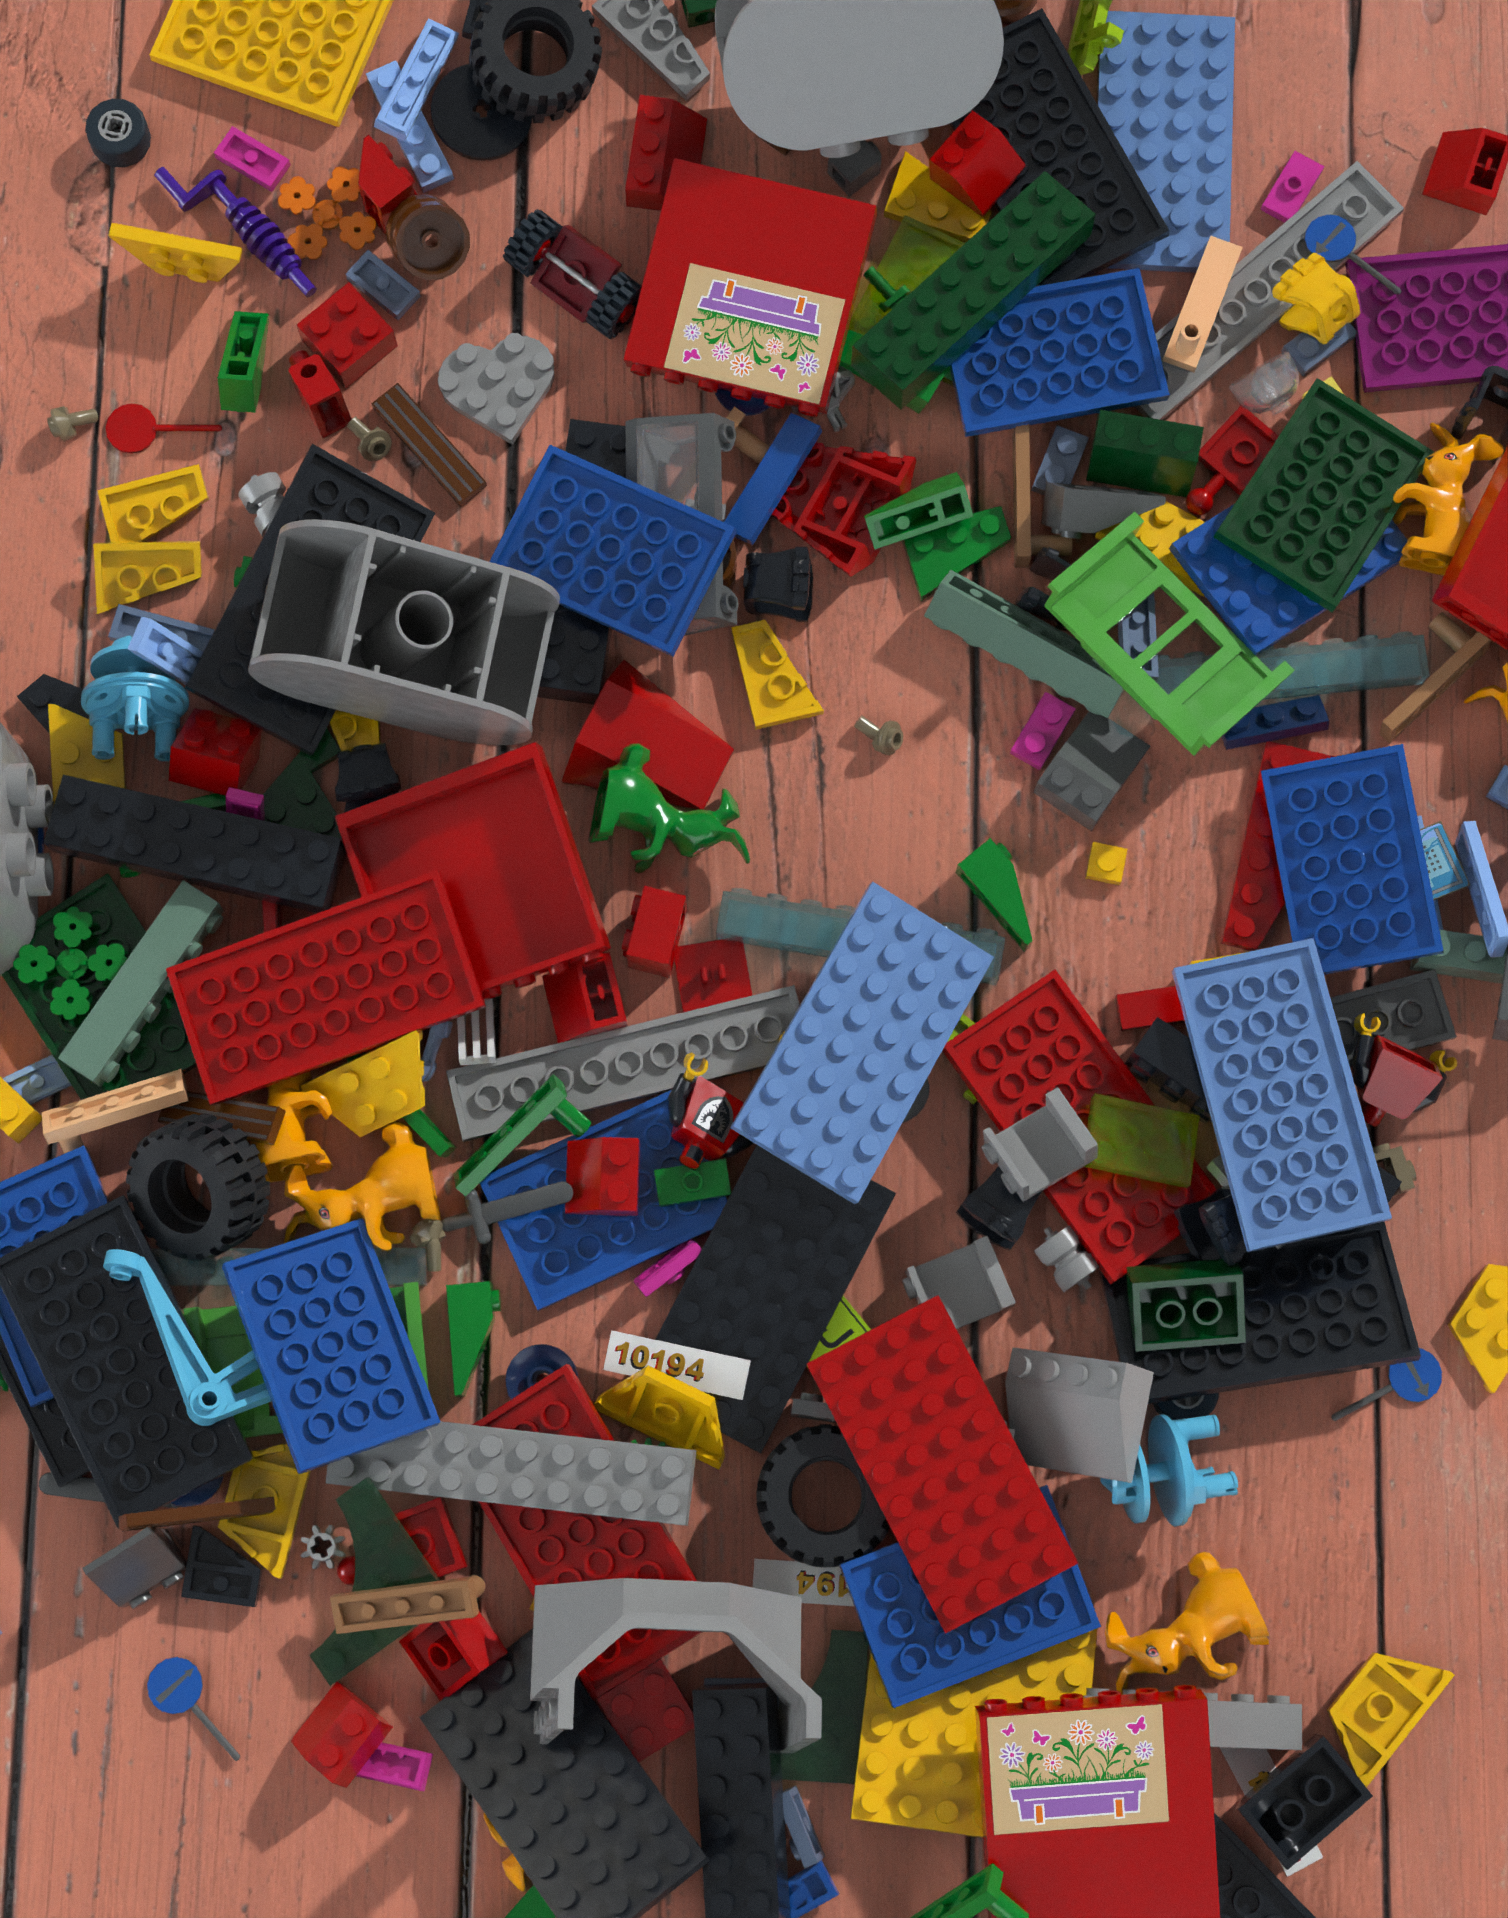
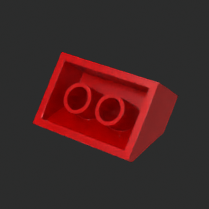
M647 95L639 96L625 186L626 207L661 211L674 158L698 164L702 162L708 122L706 117L674 99Z

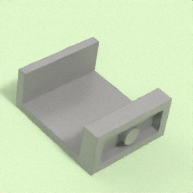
M1058 1087L1046 1094V1106L995 1135L990 1127L983 1130L984 1145L981 1148L990 1164H998L1003 1172L1001 1178L1011 1194L1017 1192L1023 1202L1098 1158L1097 1142Z
M988 1235L975 1240L971 1245L922 1265L907 1268L905 1271L907 1278L902 1279L909 1299L916 1298L918 1304L939 1295L956 1329L1016 1304Z

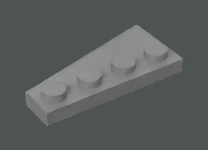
M598 0L592 5V12L684 100L687 101L710 80L709 70L690 40L684 36L676 18L669 12L662 0Z

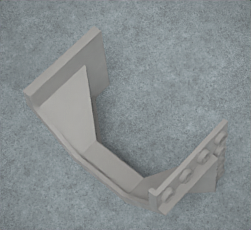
M635 1578L535 1585L530 1701H541V1707L534 1714V1734L540 1735V1744H548L563 1730L573 1729L574 1687L577 1675L627 1631L632 1629L723 1632L730 1637L779 1697L781 1753H795L821 1739L822 1698L801 1679L802 1597L733 1583Z

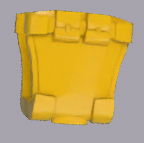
M1312 253L1307 259L1301 258L1293 265V269L1289 268L1280 277L1281 281L1272 290L1274 298L1279 301L1295 304L1279 320L1280 325L1288 331L1293 329L1309 334L1322 344H1327L1334 338L1336 332L1360 315L1357 293L1352 281L1346 276L1336 273L1325 262V258L1317 253Z

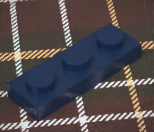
M1320 695L1254 707L1222 736V740L1226 750L1324 731L1329 729V718Z

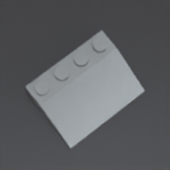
M1013 1347L1005 1382L1010 1429H1015L1014 1440L1027 1465L1132 1483L1154 1372L1123 1362Z

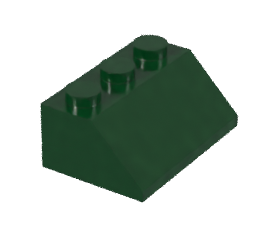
M1099 410L1086 481L1186 498L1190 492L1195 474L1204 427Z
M1223 1259L1126 1267L1128 1304L1135 1352L1246 1343L1243 1273L1238 1263L1228 1266Z

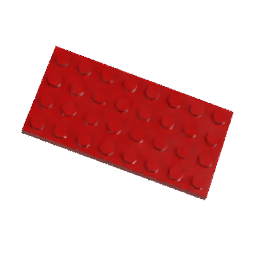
M438 870L166 968L209 1104L212 1106L389 1043L415 1030H424L486 1007L441 873Z
M1056 969L948 1041L942 1052L1000 1132L1046 1106V1094L1058 1087L1097 1142L1098 1158L1044 1189L1043 1192L1066 1224L1070 1225L1076 1233L1079 1242L1087 1253L1091 1254L1100 1266V1271L1110 1285L1127 1273L1126 1267L1139 1265L1181 1235L1177 1228L1179 1223L1174 1214L1176 1209L1184 1204L1202 1200L1217 1190Z
M939 1295L806 1363L945 1634L1078 1564Z
M565 1364L472 1424L615 1441L570 1364ZM479 1502L533 1597L535 1585L618 1578L697 1581L663 1523ZM654 1629L629 1630L581 1670L578 1675L593 1700H596L703 1632Z

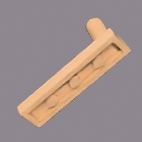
M1210 236L1164 354L1163 362L1195 373L1243 247Z
M181 1069L42 1112L43 1135L47 1144L59 1142L65 1154L84 1145L81 1134L188 1101L184 1074Z

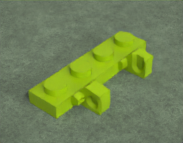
M1080 0L1067 52L1081 76L1094 71L1098 62V54L1103 53L1104 47L1114 48L1122 42L1124 31L1111 22L1106 23L1108 10L1113 0Z

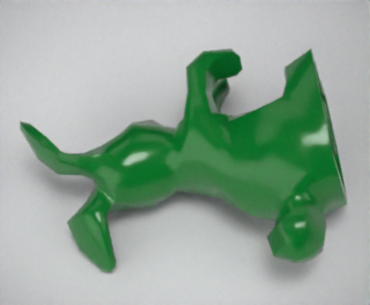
M630 744L625 747L620 755V762L603 772L596 795L588 841L593 843L608 840L609 836H613L615 826L641 832L645 838V849L631 851V856L634 860H641L635 865L636 873H642L651 867L655 857L661 852L666 838L672 841L680 855L689 858L698 855L721 841L731 842L740 852L746 864L750 863L746 841L740 832L736 829L725 827L740 817L738 804L727 789H722L721 805L716 811L698 809L684 812L674 808L665 800L653 780L643 772L644 764L650 761V750L641 744Z

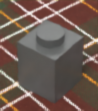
M860 141V150L852 155L841 158H828L827 173L848 197L852 196L880 174L882 155L877 146L871 141Z

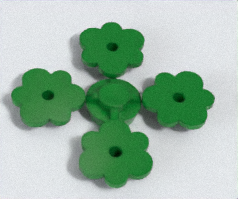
M70 907L67 913L59 912L53 918V924L56 927L54 937L57 940H63L65 945L69 947V949L60 953L56 961L52 956L48 955V949L45 946L40 945L35 948L33 945L27 944L20 948L19 958H16L13 962L14 968L19 971L18 977L20 981L25 984H30L34 980L44 982L47 979V973L53 971L56 966L58 973L68 980L63 982L62 988L56 987L52 990V997L54 999L50 1003V1010L57 1016L63 1015L68 1021L74 1020L77 1015H85L90 1010V1003L87 1000L90 994L89 990L86 987H80L76 979L83 977L89 967L91 971L95 972V977L98 981L103 982L108 979L112 982L128 959L124 956V947L118 943L111 944L109 947L99 945L96 948V954L90 956L89 959H87L83 951L76 949L82 940H88L91 937L92 933L89 928L93 924L91 914L80 912L77 907ZM112 961V965L107 966L108 962Z

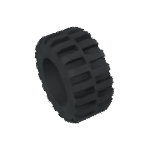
M489 0L485 4L484 11L479 13L475 22L470 44L469 66L474 70L472 78L476 87L483 86L482 97L488 103L494 100L497 103V111L503 115L510 111L515 114L514 119L523 122L525 117H532L533 123H544L546 116H550L551 120L555 121L563 117L565 110L568 113H572L579 107L580 101L587 98L599 69L602 47L599 45L601 40L599 28L592 27L595 20L589 10L584 12L581 10L583 2L580 0ZM534 30L543 32L560 44L566 55V64L561 70L551 75L534 76L516 68L506 56L504 51L505 40L521 31Z
M187 1115L151 1132L149 1136L144 1137L137 1144L136 1151L132 1153L129 1160V1166L132 1168L127 1170L126 1183L130 1184V1189L127 1190L128 1202L133 1203L135 1209L133 1212L137 1220H140L144 1226L143 1232L148 1238L153 1237L157 1241L155 1245L164 1251L172 1250L171 1255L181 1259H186L187 1257L192 1261H202L206 1258L212 1259L253 1236V1232L259 1230L264 1221L263 1215L267 1214L269 1200L266 1199V1196L270 1195V1181L265 1179V1174L268 1171L265 1162L261 1163L258 1158L259 1150L255 1144H249L246 1140L248 1136L241 1129L234 1130L232 1123L223 1118L217 1120V1117L214 1115ZM186 1163L196 1169L205 1180L211 1195V1211L203 1207L192 1195L185 1176Z
M820 1424V1426H809L800 1429L798 1432L783 1439L767 1457L758 1479L756 1504L766 1534L782 1552L792 1559L810 1566L821 1568L838 1567L841 1563L872 1552L883 1541L890 1525L838 1426ZM833 1461L844 1465L855 1475L861 1488V1505L857 1515L847 1526L836 1531H818L807 1526L797 1516L792 1504V1488L797 1476L807 1466L816 1462Z

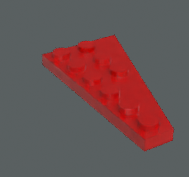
M1265 742L1220 944L1249 951L1257 950L1285 905L1261 771L1335 756L1276 742Z

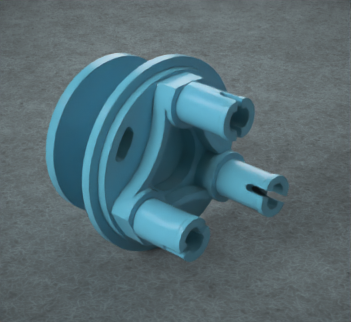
M124 636L115 640L111 646L98 651L92 657L90 672L95 680L85 686L81 693L82 708L89 715V724L93 727L92 755H95V758L100 760L114 757V731L116 729H123L126 733L134 735V730H138V735H142L152 729L155 732L154 757L159 761H170L171 746L176 739V729L180 727V717L189 708L188 692L181 684L176 682L175 678L129 651L128 646L132 637Z
M1164 1414L1156 1415L1151 1421L1148 1433L1149 1464L1146 1465L1143 1451L1139 1445L1132 1483L1100 1478L1101 1484L1112 1493V1503L1117 1505L1123 1504L1125 1512L1133 1523H1143L1149 1516L1150 1483H1153L1159 1506L1165 1518L1174 1527L1186 1524L1192 1514L1194 1505L1206 1503V1499L1238 1494V1480L1233 1471L1214 1475L1213 1467L1196 1470L1190 1456L1189 1441L1220 1435V1425L1216 1415L1171 1420Z

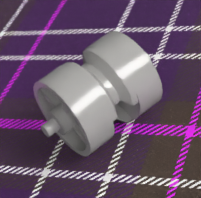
M276 472L251 476V480L238 493L246 510L250 514H257L254 524L262 537L271 523L286 491L285 485Z
M1070 1225L1060 1232H1057V1230L1053 1232L1050 1227L1044 1230L1047 1235L1045 1238L1046 1242L1034 1250L1037 1257L1046 1266L1056 1267L1053 1275L1055 1277L1054 1280L1063 1293L1076 1284L1079 1286L1083 1285L1086 1290L1092 1286L1088 1281L1091 1278L1089 1275L1100 1266L1091 1254H1088L1086 1250H1080L1081 1243Z

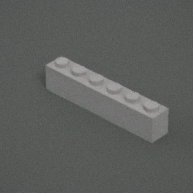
M1086 1688V1696H1083V1698L1098 1697L1099 1692L1109 1689ZM1123 1689V1695L1136 1694L1135 1690ZM1204 1693L1208 1700L1210 1747L1302 1750V1704H1290V1696L1267 1695V1703L1254 1702V1695L1231 1694V1701H1218V1693Z

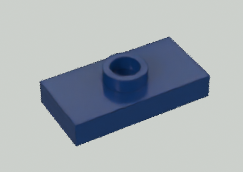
M822 1860L788 1878L790 1917L799 1918L840 1894Z

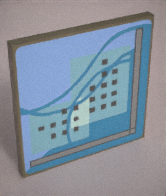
M1439 821L1420 829L1433 900L1470 886V882L1442 822Z

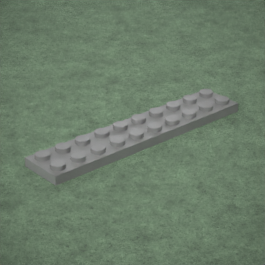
M1356 161L1236 264L1195 373L1162 361L1170 394L1168 400L1134 407L1144 417L1159 420L1165 419L1295 305L1274 298L1272 290L1281 281L1280 277L1289 268L1293 269V265L1301 258L1307 259L1311 255L1305 244V232L1313 220L1324 215H1337L1346 219L1353 226L1356 234V243L1352 250L1356 254L1400 216L1404 207ZM1346 257L1341 261L1326 263L1336 271L1349 258ZM1180 313L1155 334L1161 360H1163Z
M795 985L496 1058V1063L472 1064L447 1070L446 1073L462 1140L466 1142L493 1135L553 1074L564 1083L567 1093L565 1099L583 1113L672 1090L680 1073H685L686 1071L683 1061L684 1057L689 1053L695 1054L690 1065L691 1069L698 1068L703 1058L708 1061L707 1071L700 1075L708 1081L764 1068L779 1043V1035L786 1031L800 1006ZM549 1114L542 1122L555 1120V1118Z
M440 1421L438 1426L328 1464L325 1483L688 1526L696 1450Z

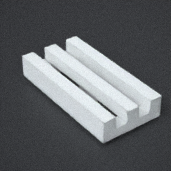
M493 998L484 1000L486 1005L487 1031L486 1055H481L479 1010L471 1012L473 1056H467L465 1015L457 1017L460 1065L496 1063Z

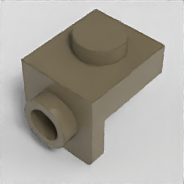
M1389 1143L1373 1147L1376 1162H1383L1385 1170L1402 1181L1394 1196L1415 1188L1413 1181L1417 1179L1412 1162L1410 1160L1406 1161L1401 1146L1390 1149Z

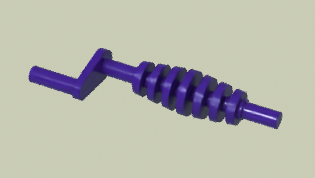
M161 167L155 172V178L178 202V206L184 212L215 194L227 207L225 211L226 218L232 223V227L239 234L243 243L246 244L247 249L253 255H256L257 259L265 263L271 271H275V274L282 280L290 278L307 298L316 292L317 288L300 270L302 261L295 254L293 247L288 243L284 234L280 232V228L274 222H271V219L265 214H261V211L245 197L237 199L226 187L227 177L221 170H215L208 174L188 193L165 167Z

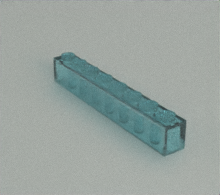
M1409 631L1393 634L1391 638L1378 639L1377 635H1365L1352 642H1343L1342 638H1332L1323 641L1320 645L1310 646L1305 641L1289 644L1288 648L1274 649V646H1271L1257 655L1271 671L1275 670L1283 661H1286L1295 670L1263 700L1422 685L1430 675L1424 635L1413 636L1412 632ZM1201 651L1185 654L1184 658L1170 659L1169 655H1158L1159 678L1156 683L1169 695L1213 655L1205 656V653Z
M732 888L731 892L723 891L716 939L828 957L855 907L837 905L836 909L822 907L821 902L816 900L803 899L801 903L787 901V897L780 894L769 893L766 894L765 898L753 896L752 891L748 889ZM942 923L943 926L994 957L980 983L997 985L1005 937L998 936V932L992 929L978 928L977 932L963 930V926L956 923Z

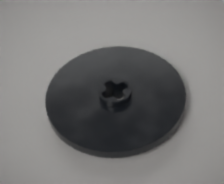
M469 64L455 68L442 78L432 97L431 118L439 138L452 151L474 160H494L515 151L527 137L532 117H525L522 122L515 120V114L510 111L503 115L496 110L497 103L494 100L488 103L482 97L483 86L476 87L472 78L474 70L470 68ZM477 106H483V109L487 111L486 117H481L480 113L476 112Z

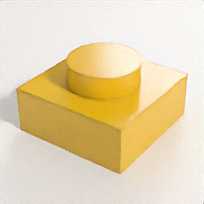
M1093 842L1085 879L1120 885L1128 849Z

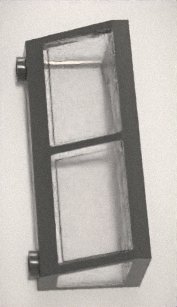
M715 413L646 417L625 421L626 479L722 521L721 452H728L734 446L736 440L735 422ZM723 560L684 636L737 625L738 599L730 588L723 585Z

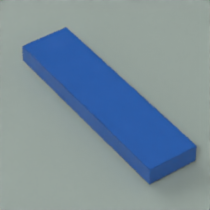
M790 413L724 521L736 528L735 538L750 545L755 543L822 433L820 425Z

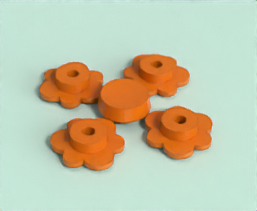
M343 166L336 167L332 172L333 178L327 181V187L332 191L333 200H322L317 204L313 196L315 187L310 183L306 184L304 178L300 176H295L290 180L289 184L283 183L280 186L281 195L278 198V204L282 209H291V212L295 215L302 213L303 209H313L312 217L316 224H311L308 227L303 224L298 225L296 233L288 237V243L293 247L295 254L300 259L307 256L310 260H317L322 256V248H325L328 244L327 238L323 236V229L332 230L339 226L341 230L340 240L344 243H349V246L354 250H360L365 246V243H372L375 240L373 232L377 224L374 218L370 216L364 217L361 212H354L352 217H342L343 211L338 204L347 199L350 202L358 200L360 189L358 185L359 170L357 168L347 170Z

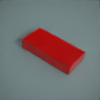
M1176 986L1117 994L1115 996L1121 1031L1148 1028L1157 1017L1168 1024L1185 1022Z

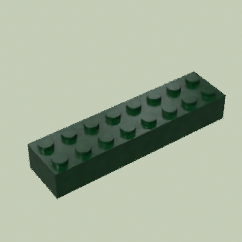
M1044 171L852 346L851 366L902 410L1091 236L1096 214L1050 174Z

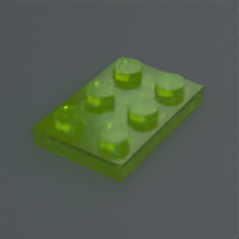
M1095 1093L1091 1097L1087 1129L1098 1144V1158L1083 1167L1187 1188L1191 1184L1200 1116Z

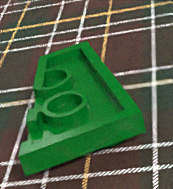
M1001 506L973 513V517L902 540L920 601L931 595V592L938 588L940 582L950 570L960 574L1010 542L1011 535Z

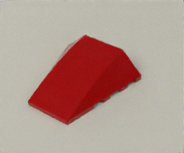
M816 442L773 511L772 516L848 576L852 577L872 564L881 548L874 550L864 516L909 492L917 461L916 457L904 455L903 458L888 456L886 452L873 451V453L854 451L853 447L840 446L839 448L824 446V443Z
M623 660L607 679L575 741L561 782L571 785H584L598 790L603 772L620 762V755L623 749L630 744H641L650 750V761L644 764L642 770L646 776L653 780L665 800L672 806L691 810H704L734 749L626 660Z

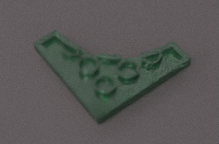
M366 1477L335 1499L347 1520L354 1544L355 1578L352 1592L440 1581L369 1477ZM417 1624L336 1634V1629H334L325 1642L309 1656L331 1686Z
M831 1630L825 1662L811 1688L822 1698L821 1739L793 1754L781 1753L782 1780L854 1784L866 1688L868 1642L864 1632Z

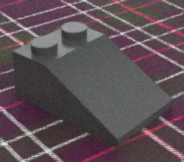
M1046 482L1041 524L1052 527L1051 533L1061 534V537L1081 539L1082 533H1096L1123 522L1134 511L1140 515L1162 506L1166 502V497L1142 490Z
M1089 711L1040 777L1033 793L1092 831L1146 754L1150 745L1111 719Z
M146 1527L82 1569L118 1607L130 1605L132 1609H135L152 1598L149 1592L158 1586L163 1585L164 1589H167L184 1578L182 1571L186 1569L187 1561L168 1529Z

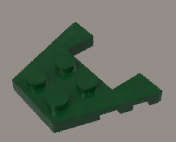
M327 728L314 754L309 756L300 751L264 792L265 821L341 838L334 817L337 813L312 775L317 770L338 758L337 752L341 751Z

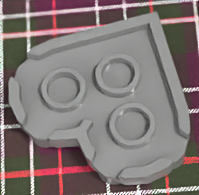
M518 333L509 334L492 350L464 343L443 361L439 370L438 385L445 402L455 411L513 445L552 386L555 378L554 358L549 349L539 340L528 336H521Z

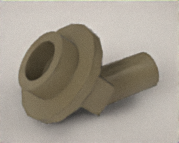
M63 406L51 409V417L47 418L48 426L55 438L60 437L65 442L77 435L75 426L97 422L98 413L95 409L69 413L67 407Z
M356 416L347 424V427L361 440L358 450L364 459L377 461L388 454L392 441L386 431L379 427L371 431Z
M861 715L854 724L855 728L873 740L872 745L875 751L890 756L902 745L903 732L896 721H886L879 728Z
M424 1219L413 1227L412 1230L414 1232L410 1236V1241L417 1248H427V1270L431 1272L440 1271V1242L446 1237L442 1229L443 1223L440 1220Z

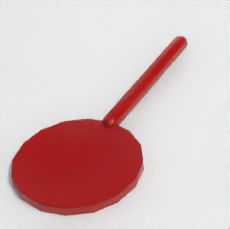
M131 403L115 409L108 417L105 429L107 438L113 447L121 452L131 454L148 448L155 440L157 431L219 432L222 430V426L157 424L150 410L142 405Z

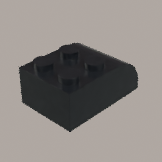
M1315 1734L1302 1745V1750H1296L1253 1787L1236 1808L1286 1870H1288L1372 1798L1373 1795L1323 1735Z

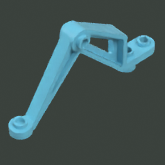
M111 1249L106 1252L103 1268L109 1271L110 1277L122 1281H129L132 1276L139 1277L185 1403L187 1414L194 1423L202 1426L212 1425L220 1420L271 1402L265 1383L236 1394L231 1386L259 1369L253 1350L214 1374L145 1257L120 1249ZM203 1402L209 1403L210 1406L205 1405Z

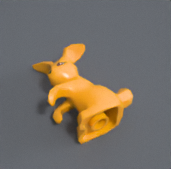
M1432 422L1430 423L1431 430L1444 448L1425 458L1422 474L1428 481L1429 486L1420 483L1405 484L1393 494L1395 503H1401L1406 498L1419 501L1405 503L1400 506L1393 517V522L1398 525L1403 522L1407 515L1426 517L1423 538L1412 536L1408 539L1401 551L1403 555L1400 558L1399 565L1409 569L1444 576L1473 517L1466 508L1462 485L1469 475L1471 464L1474 461L1493 460L1501 457L1504 449L1494 438L1479 434L1470 442L1458 446V441L1445 428Z
M310 1071L267 1086L268 1099L266 1105L278 1106L285 1110L286 1113L274 1145L248 1141L250 1145L255 1144L260 1153L257 1155L260 1162H265L268 1171L265 1174L266 1181L277 1182L286 1180L291 1167L297 1164L302 1166L306 1176L332 1170L333 1165L318 1142H306L304 1122L318 1114H322L325 1120H327L332 1114L327 1097L316 1090L301 1092L300 1086L311 1079Z
M391 1122L382 1128V1140L388 1143L390 1148L375 1160L361 1182L347 1190H311L302 1166L300 1164L292 1166L285 1180L284 1195L297 1202L305 1210L293 1214L287 1224L284 1243L292 1241L301 1223H310L324 1231L363 1218L372 1243L381 1250L389 1251L392 1249V1244L403 1243L405 1236L402 1233L390 1232L386 1229L383 1216L385 1213L416 1205L420 1209L422 1218L441 1221L432 1169L426 1147L414 1143L409 1127L403 1123Z
M1201 1552L1195 1554L1187 1565L1190 1574L1196 1576L1199 1582L1190 1591L1183 1613L1168 1628L1151 1629L1142 1635L1130 1637L1119 1615L1116 1612H1111L1108 1615L1105 1627L1107 1647L1132 1657L1131 1661L1119 1670L1116 1680V1691L1123 1695V1689H1127L1129 1676L1135 1673H1156L1167 1676L1179 1673L1181 1665L1187 1656H1195L1209 1677L1224 1680L1237 1674L1238 1669L1236 1663H1225L1222 1665L1216 1663L1211 1655L1210 1647L1215 1642L1239 1631L1248 1637L1250 1645H1269L1267 1626L1237 1568L1221 1569L1219 1562L1210 1553Z

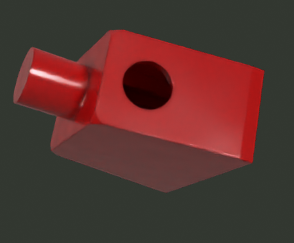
M305 350L292 354L289 358L291 365L288 369L289 375L297 394L322 438L346 427L352 418L341 390L319 354L309 356Z

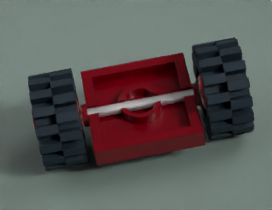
M538 209L534 213L528 214L527 220L524 218L521 221V226L519 228L516 227L514 236L509 238V245L504 249V260L526 277L534 275L530 284L582 323L587 322L608 339L615 338L618 332L621 333L625 325H628L631 322L632 316L635 315L642 286L624 272H619L622 267L621 263L570 225L561 226L542 210Z

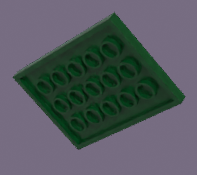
M1317 378L1215 533L1214 538L1333 613L1401 506L1402 502H1394L1393 494L1403 485L1416 482L1423 470L1425 458L1433 454L1434 451Z
M107 873L38 917L35 926L36 930L30 945H33L35 948L40 945L45 946L48 949V955L52 956L55 961L61 952L69 949L63 940H57L54 937L56 927L53 924V918L59 912L67 913L70 907H77L80 912H88L93 917V924L89 928L92 933L91 937L88 940H82L80 945L76 947V949L85 953L87 959L96 954V948L99 945L109 947L114 943L124 947V956L128 958L145 935L146 930L111 876ZM112 961L108 962L107 966H111ZM14 966L2 974V977L81 1100L181 1069L183 1074L197 1066L174 993L167 992L160 1002L162 1007L157 1017L151 1023L146 1022L139 1032L141 1038L137 1046L130 1053L125 1052L118 1062L120 1068L116 1076L109 1083L105 1082L100 1088L66 1066L58 1057L111 981L108 979L103 982L98 981L95 977V972L91 971L88 967L85 975L76 979L80 987H86L89 990L90 994L87 1000L90 1003V1010L87 1014L77 1015L74 1020L68 1021L63 1015L57 1016L50 1010V1003L54 999L52 997V990L56 987L62 988L63 982L68 980L58 973L56 966L53 971L47 973V979L44 982H37L36 980L30 984L21 982L18 977L19 971Z

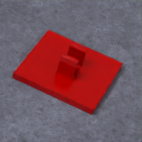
M742 936L677 947L674 961L683 1012L752 996Z

